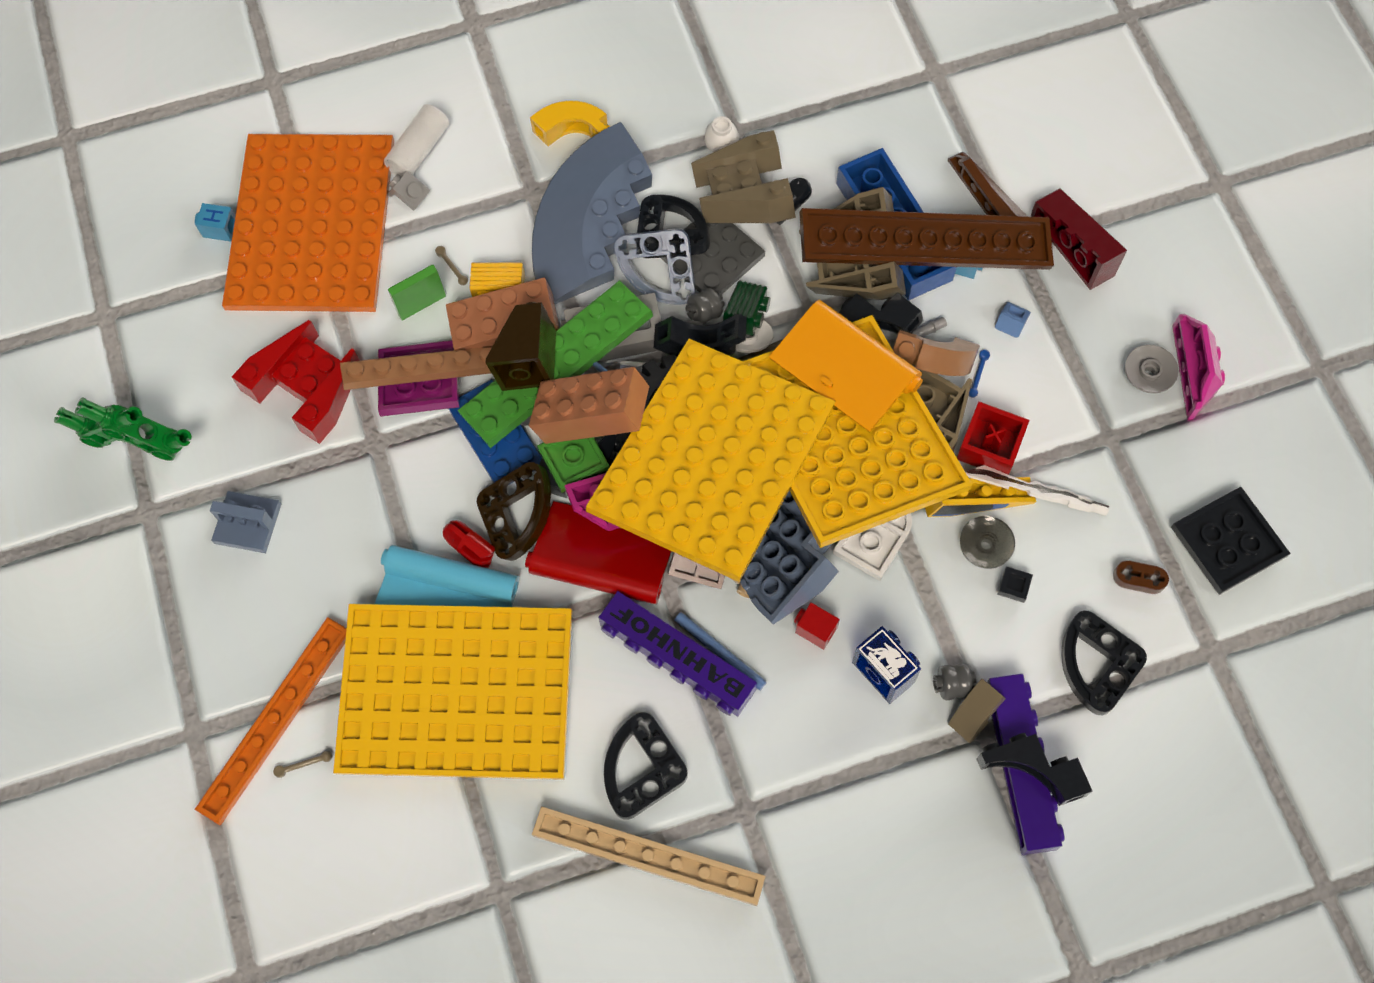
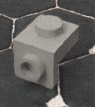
M406 171L402 176L397 174L388 184L391 190L387 194L390 197L393 195L397 196L414 211L430 192V189L410 172Z

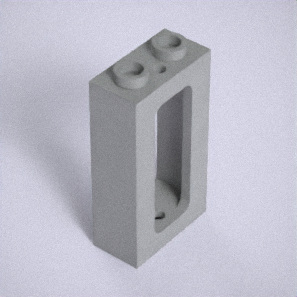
M655 293L637 296L653 313V317L649 319L650 328L633 332L598 362L659 351L653 348L655 324L661 322ZM588 305L565 309V320H560L561 327Z

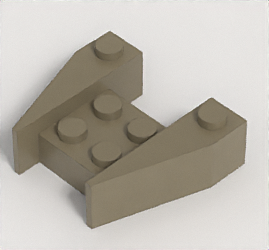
M774 130L750 135L691 163L696 188L710 185L712 195L699 198L702 215L706 223H774L796 218L793 195L788 178L762 184L759 174L782 169L779 146Z
M884 187L858 193L834 208L841 210L894 212L892 196ZM895 262L874 266V264L817 263L819 280L806 283V287L814 293L822 295L854 297L858 293L864 299L884 300L894 297L897 292L901 295L906 294L903 270Z
M918 369L922 372L921 379H923V382L917 392L954 452L972 379L968 378L963 387L960 388L938 374Z

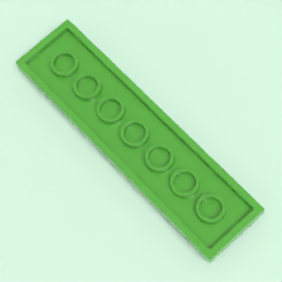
M619 280L556 331L554 379L582 375L595 362H598L653 317L651 309ZM495 380L457 411L481 439L492 448L532 415L539 387L502 391Z

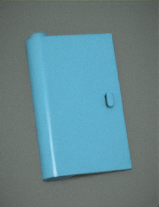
M391 545L389 549L383 551L381 557V565H384L386 574L375 604L512 607L519 585V576Z

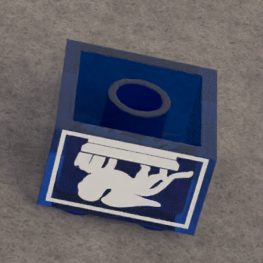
M881 626L856 647L852 663L882 697L891 704L915 683L921 668L917 657L910 651L906 652L899 645L901 642L893 631H887Z

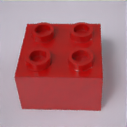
M978 401L957 459L975 467L986 465L1009 475L1030 420Z

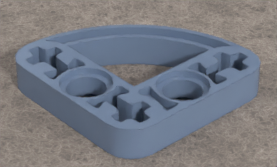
M675 228L625 234L616 240L614 250L617 262L622 273L634 288L643 295L655 293L658 302L674 305L687 304L688 297L694 294L696 289L689 236L684 230ZM675 234H678L679 238L684 239V242L680 244V252L686 251V255L678 254L672 257L671 252H677L676 244L670 242ZM647 237H655L658 240L659 247L657 250L650 251L645 247ZM636 238H641L640 249L642 252L638 253V247L631 248L629 253H626L625 249H620V245L624 243V240H627L628 244H636L638 242ZM667 255L671 292L659 289L644 280L635 270L630 259ZM681 259L687 263L688 269L685 273H677L674 270L673 264L676 260ZM689 276L690 280H685L684 284L685 289L690 290L691 293H688L686 298H683L682 294H677V291L681 288V281L675 282V278L683 279Z

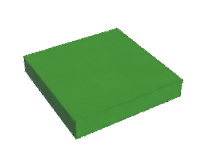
M430 265L388 288L397 314L402 321L446 297L441 279L434 265Z
M594 437L548 444L543 442L537 445L561 493L566 491L565 485L597 476L610 468Z

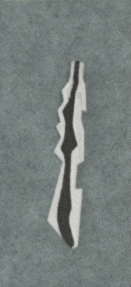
M986 465L965 472L969 478L1009 489V486L1026 491L1029 496L1061 503L1070 508L1095 512L1105 516L1109 511V505L1093 501L1084 495L1075 494L1067 489H1059L1057 486H1046L1038 481L1028 483Z

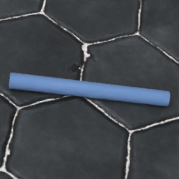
M680 612L677 615L675 621L719 658L756 681L758 690L761 691L767 683L763 678L685 614Z

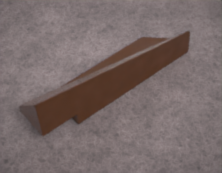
M960 152L948 158V162L986 215L1028 217L965 152Z

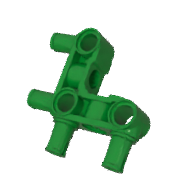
M84 397L78 401L77 406L80 408L76 407L75 413L61 407L56 413L59 417L54 418V423L75 430V433L80 437L79 440L86 445L103 448V446H108L111 442L117 440L127 442L159 459L173 461L176 453L183 446H188L190 444L188 440L192 438L191 433L186 429L177 431L142 416V411L138 407L126 408L119 405L102 407ZM139 428L145 432V439L140 436Z

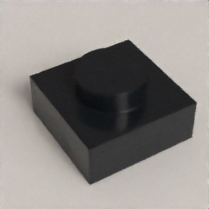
M1006 566L997 595L1024 603L1033 574Z

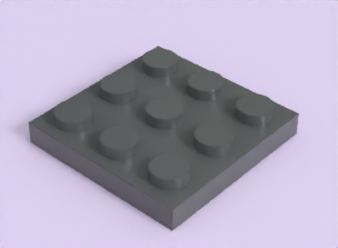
M691 223L684 230L697 228ZM706 223L710 234V247L703 254L691 255L695 289L700 293L706 288H712L722 295L765 257V250L733 223ZM674 240L671 241V243H675L677 245L679 241ZM662 257L661 259L668 264L667 257ZM676 260L673 264V268L677 273H685L688 269L687 263L684 260Z

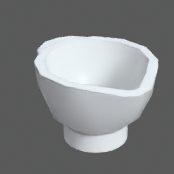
M720 116L707 126L704 141L708 149L716 152L739 141V133L729 118Z

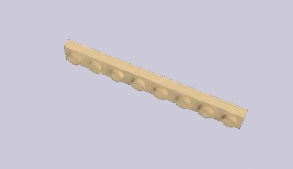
M541 807L532 832L533 837L753 906L758 905L766 877L545 807Z

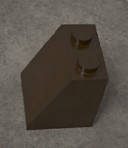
M542 302L515 305L486 357L485 363L502 391L536 388L540 386L541 381L554 379L556 330Z

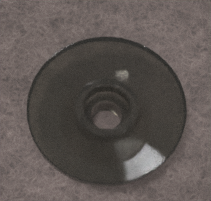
M980 516L972 519L964 526L960 535V548L963 555L972 564L981 568L992 569L1004 565L1011 558L1015 550V537L1010 527L1002 520L992 516ZM981 543H989L990 549H984Z

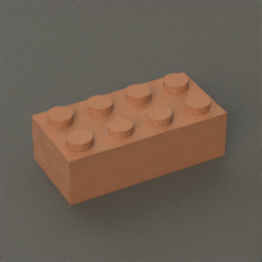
M546 278L446 304L454 350L493 346L515 305L529 302H542L557 331L560 326L553 294Z
M635 367L541 381L529 427L545 444L639 431L649 385Z

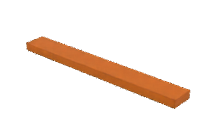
M328 617L326 618L194 810L221 826L344 646L346 627Z

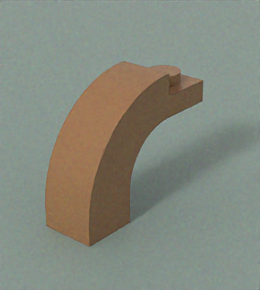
M900 330L893 351L908 363L916 365V369L947 376H965L970 374L980 345L956 337L953 342H938Z

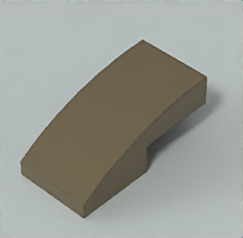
M981 679L959 706L948 725L971 744L989 723L987 720L1006 698L984 679Z

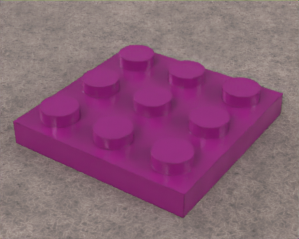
M451 340L378 349V359L453 351V342ZM458 377L378 386V412L380 417L459 407Z

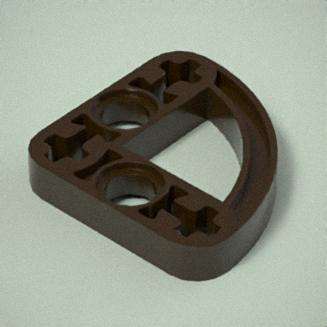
M534 462L525 463L483 489L477 496V507L490 541L495 547V553L500 559L514 561L520 558L535 544L546 525L551 505V487L547 471L540 464ZM533 470L537 472V473L534 474V480L528 479V478L532 477V475H533L532 471H533ZM515 481L516 491L509 496L507 487L509 483ZM535 491L534 507L530 520L519 536L508 506ZM490 496L494 497V499L491 500V506H488L487 504L490 502ZM502 517L504 527L501 531L497 532L495 530V522ZM507 543L512 544V546L509 548L510 553L505 552V550L508 549Z

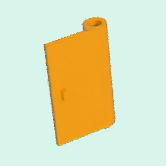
M817 300L807 310L769 356V359L811 390L836 401L834 406L869 433L902 393L916 392L923 382L921 371L821 300Z

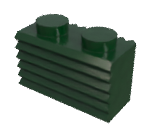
M738 281L724 311L723 321L740 313L747 317L746 335L753 336L756 328H761L763 312L767 313L770 306L771 298L767 297L768 288L761 285L757 286L756 284L752 285L751 282Z

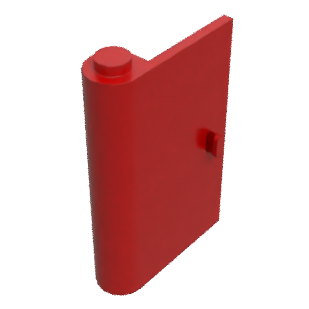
M553 501L546 525L537 540L533 552L529 551L527 554L525 567L529 568V574L614 595L619 591L630 599L657 605L662 590L663 576L672 551L622 528L607 531L576 513L572 505Z

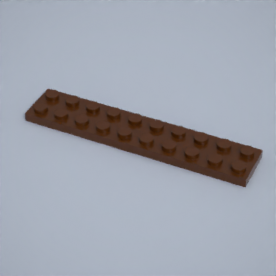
M802 208L799 212L802 262L878 265L895 262L897 265L1041 270H1050L1054 267L1049 217Z

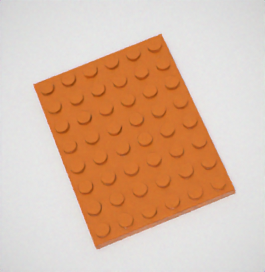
M248 134L222 302L224 310L376 312L388 205L387 193L389 192L388 184L391 177L390 167L385 166L384 158L394 146L393 135Z

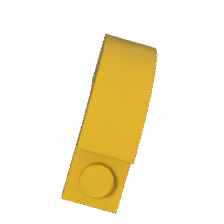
M580 101L557 102L542 108L530 117L533 133L547 146L570 133H582L592 138L610 127L607 124V115L604 111L594 105Z

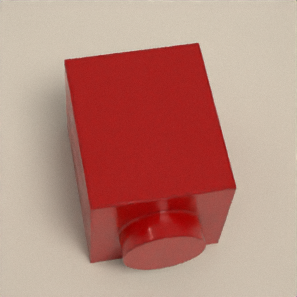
M810 603L807 609L801 608L794 620L797 624L795 633L824 650L837 630L840 619L817 605Z

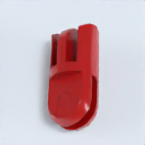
M452 520L449 524L445 525L443 537L449 545L473 565L485 568L490 567L495 551L493 545L459 520Z

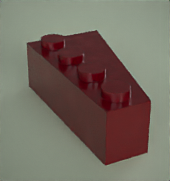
M1061 188L1035 202L1031 217H1049L1052 243L1089 290L1116 275L1127 249Z

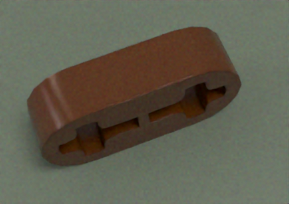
M1134 561L1121 562L1113 572V579L1118 586L1149 594L1162 592L1169 582V576L1163 568ZM1125 569H1128L1129 574L1132 575L1129 580L1125 579V575L1122 574ZM1152 575H1156V579L1161 581L1157 586L1153 585V580L1150 579Z

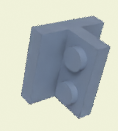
M227 491L223 503L213 501L210 512L218 520L211 541L218 545L266 554L282 504L279 500Z

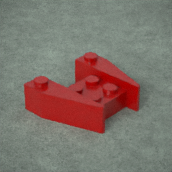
M307 320L250 356L233 374L232 379L240 391L259 404L276 385L301 400L304 404L292 416V420L299 431L320 444L337 424L350 393V390H344L340 363L360 360L352 348L342 360H339L316 345L314 341L319 335L313 323Z

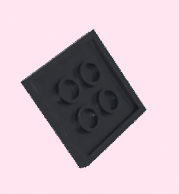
M1242 487L1231 491L1171 526L1219 595L1291 554Z

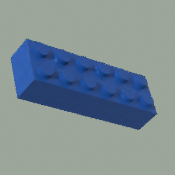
M883 148L838 167L836 184L846 200L858 193L884 187L892 196L894 212L924 213ZM898 265L903 270L907 300L909 301L953 281L957 267Z

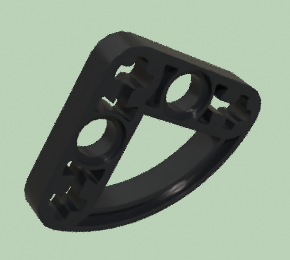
M650 195L642 200L637 233L663 230L665 211H670L686 217L697 228L684 230L689 236L691 255L703 254L709 249L710 234L705 218L693 204L670 195ZM648 224H657L653 229H645ZM675 234L670 242L675 240L679 241V243L676 245L677 252H671L672 257L678 254L686 255V251L680 252V244L684 242V239L679 238L678 234ZM647 237L645 247L650 251L657 250L659 242L655 237ZM636 238L638 241L636 247H638V252L640 253L642 252L640 249L641 238ZM667 255L650 256L643 258H662L667 257Z
M1081 611L1073 618L1066 630L1062 643V666L1066 680L1078 700L1096 715H1106L1115 707L1147 661V654L1141 646L1090 611ZM1087 619L1090 622L1088 625L1090 628L1087 627L1083 630L1080 627L1081 621L1083 622ZM1098 627L1102 630L1097 634L1096 638H1093L1092 635ZM1106 634L1113 636L1116 646L1114 648L1105 647L1101 642V637ZM1078 637L1113 662L1092 691L1084 682L1078 669L1076 660ZM1135 653L1137 655L1136 661L1127 670L1123 666L1129 659L1128 655ZM1110 674H1121L1124 678V685L1121 687L1114 686L1110 682ZM1108 690L1111 694L1105 700L1106 705L1099 707L1097 705V698H1100Z
M646 712L634 715L619 729L606 754L604 763L606 793L615 814L623 820L636 817L681 787L688 777L686 765L654 717ZM640 720L644 723L650 722L648 728L652 736H654L646 744L643 742L648 740L646 733L643 730H636L639 727L638 722ZM634 736L655 767V770L619 793L616 782L618 760L625 744ZM657 742L664 743L667 746V752L662 757H655L651 753V747ZM673 767L675 770L680 768L682 770L680 772V779L676 780L674 777L668 779L666 785L669 787L664 789L661 780L656 776L662 774L664 779L670 774L669 768ZM647 782H654L658 785L659 791L656 796L647 797L643 794L642 788ZM637 790L640 799L645 803L639 805L637 800L631 804V812H627L625 809L620 811L619 808L622 806L620 801L622 799H625L627 802L633 800L636 797L632 792Z

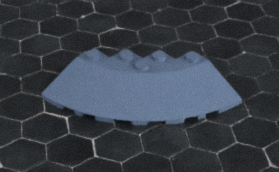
M621 122L599 132L575 150L558 169L541 199L532 235L533 272L535 280L546 278L555 304L614 280V267L608 256L615 254L614 245L616 240L620 236L625 235L622 225L639 218L640 205L634 194L652 187V173L642 152ZM624 240V243L620 245V249H627V240Z
M790 491L786 495L740 580L743 589L746 590L752 603L773 625L820 594L839 572L823 556L832 544L819 548Z

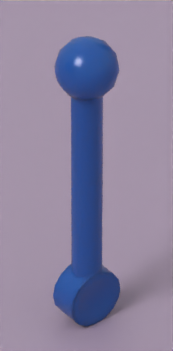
M982 350L979 354L980 363L969 392V397L975 398L978 395L977 387L985 361L990 357L988 350Z

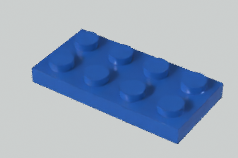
M491 379L459 397V407L449 408L448 410L489 477L495 483L525 463L534 462L540 464L542 458L521 425L517 426L490 448L457 411L493 382Z

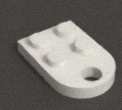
M911 513L840 540L834 548L833 554L881 581L910 533L912 526Z

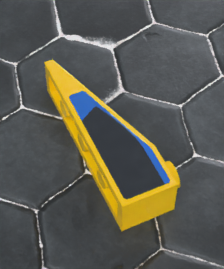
M1015 477L1028 483L1031 482L1030 477ZM969 478L972 483L971 490L925 507L927 517H951L1029 505L1037 501L1035 497L1029 496L1026 491L1010 486L1009 489ZM994 478V479H999V480H1004V481H1009V482L1017 483V482L1008 480V479H1006V478Z

